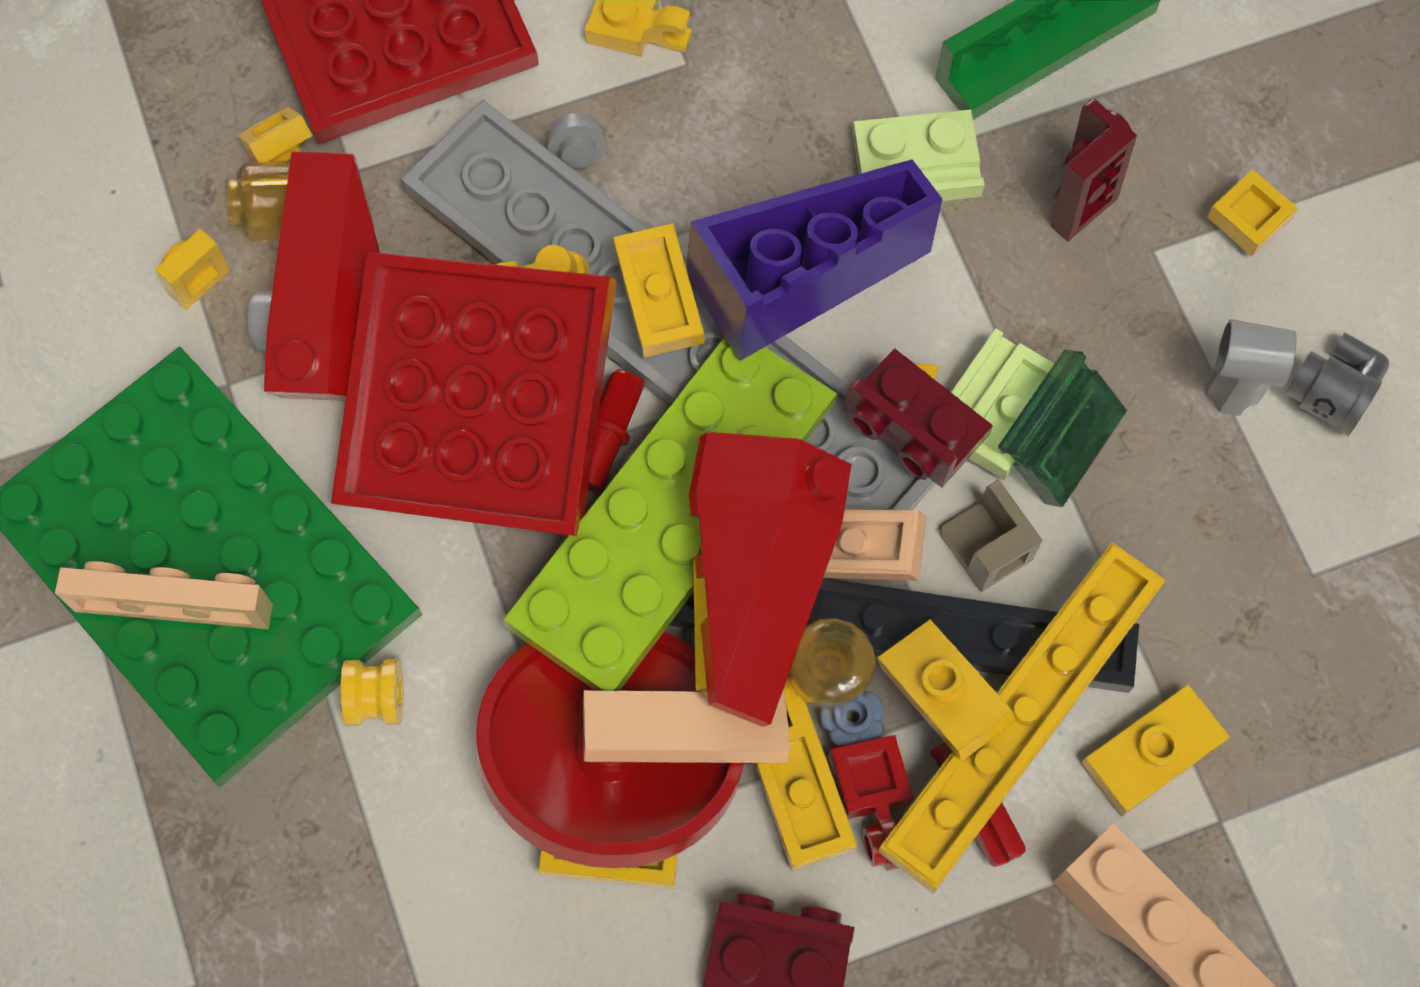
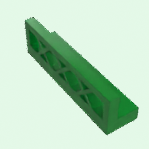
M1014 0L943 41L935 80L960 111L971 110L974 120L1155 14L1161 0Z

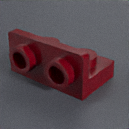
M1091 98L1082 106L1072 149L1062 164V169L1065 170L1062 183L1054 196V200L1057 203L1051 227L1068 242L1118 199L1137 138V134L1131 130L1130 125L1121 114L1114 110H1107L1094 98Z
M895 348L864 381L857 378L848 387L844 410L848 413V418L852 425L865 437L871 440L880 438L898 453L897 456L900 463L912 475L922 480L930 478L941 488L945 486L988 438L993 428L990 422Z
M741 893L734 894L733 903L718 901L703 987H844L849 951L853 942L855 927L840 924L841 913L811 906L801 907L800 916L773 911V900Z

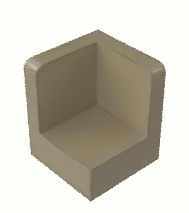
M999 480L986 487L981 502L945 523L940 531L941 537L980 592H983L1033 561L1043 541Z

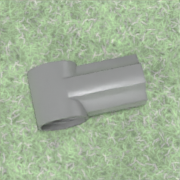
M1233 319L1227 321L1221 337L1217 361L1207 378L1205 393L1206 396L1216 403L1220 413L1241 416L1243 411L1249 406L1258 405L1270 386L1283 388L1286 385L1295 358L1296 332L1294 330Z

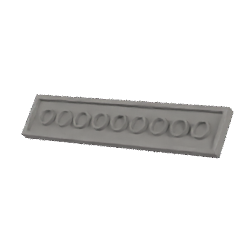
M484 99L401 179L406 193L495 264L508 261H518L520 267L535 263L536 256L542 248L548 245H558L585 257L590 267V274L611 276L617 280L607 354L627 371L643 379L647 387L670 405H672L725 337L691 284L704 331V344L643 358L614 250L613 237L649 228ZM683 256L685 267L687 269V258ZM783 336L765 346L837 393L835 405L807 442L852 464L845 510H914L936 483L930 478L922 480L912 475L900 463L897 456L898 453L880 438L871 440L865 437L852 425L848 418V413L844 410L849 385L787 336Z

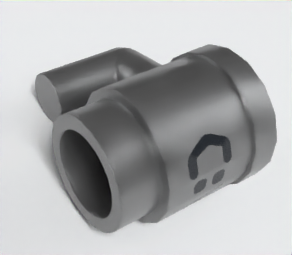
M1344 332L1331 354L1357 367L1359 370H1355L1332 356L1327 360L1317 353L1310 351L1285 394L1300 402L1299 408L1337 428V431L1349 436L1379 390L1390 362L1382 352Z

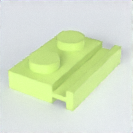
M971 110L854 121L852 136L858 174L913 159L943 198L942 201L982 197L985 184L980 173V157Z
M995 328L951 392L993 425L988 438L969 459L1002 480H1005L1070 384L1073 374L1023 344L1015 345L1003 337V332Z

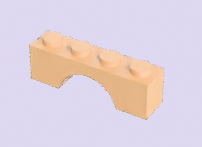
M1114 823L1052 882L1101 933L1118 940L1136 953L1170 987H1276Z

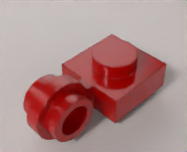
M891 735L831 749L828 758L847 818L851 819L872 814L873 825L863 827L862 831L865 851L871 866L883 865L887 871L898 869L896 865L878 852L880 846L901 820H893L890 809L908 806L914 798L896 736Z

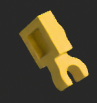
M596 0L584 30L586 42L642 56L647 42L663 46L672 51L686 52L692 35V29L687 28L691 14L690 11L677 6H665L659 10L658 0Z

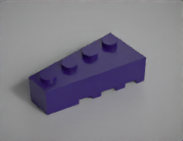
M910 159L690 222L686 269L689 281L741 361L929 254L932 250L943 198L914 160Z

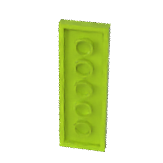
M724 337L581 519L577 536L569 535L505 616L503 619L505 628L593 690L620 691L694 592L693 560L694 556L702 553L699 517H690L688 494L700 435L706 432L797 438L807 442L835 405L837 393L766 347L740 361Z

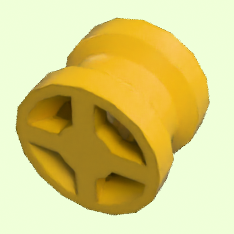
M385 659L379 666H366L360 660H345L341 674V709L344 724L346 726H360L366 719H380L386 725H399L402 721L404 707V683L400 659Z

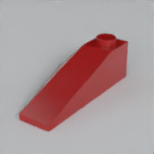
M291 151L267 325L264 392L280 398L346 401L367 252L380 253L374 231L375 225L354 154Z
M706 432L700 435L688 494L690 517H699L702 553L694 556L696 579L705 580L708 617L701 623L708 705L762 727L772 723L842 527L852 464L802 439Z

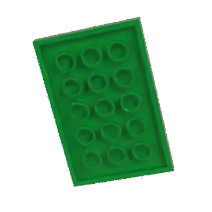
M180 346L0 487L1 533L219 787L224 785L341 685L342 667L345 660H360L363 664L367 663L422 616L419 607ZM105 562L124 568L125 573L149 575L152 568L164 567L184 571L191 576L190 579L215 581L216 575L221 573L247 576L256 581L255 585H260L273 604L269 629L74 612L55 594L60 568L84 570L85 563Z

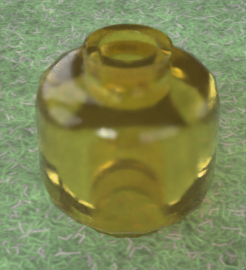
M290 161L244 163L238 167L235 179H226V205L230 227H239L242 235L249 241L279 240Z
M837 618L817 620L806 626L788 675V681L796 695L810 706L824 710L844 708L858 700L871 683L876 667L874 648L867 635L851 622ZM826 658L825 666L817 669L816 663L820 659ZM833 659L838 663L840 670L832 666ZM829 673L835 678L826 677L824 674Z

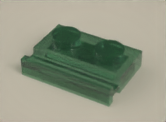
M1063 350L998 445L1002 453L1010 454L1015 461L1013 463L1014 468L1046 505L1057 507L1065 505L1127 412V409L1098 371L1089 369L1084 363L1087 357L1082 351Z

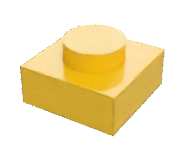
M289 106L237 135L248 156L260 166L268 161L270 165L275 166L290 160L291 151H301L300 143L313 136L301 114Z
M1252 169L1212 206L1207 218L1248 254L1253 256L1292 220L1298 207Z
M201 228L189 239L173 245L165 254L162 263L154 269L169 296L185 310H188L231 271L218 244Z

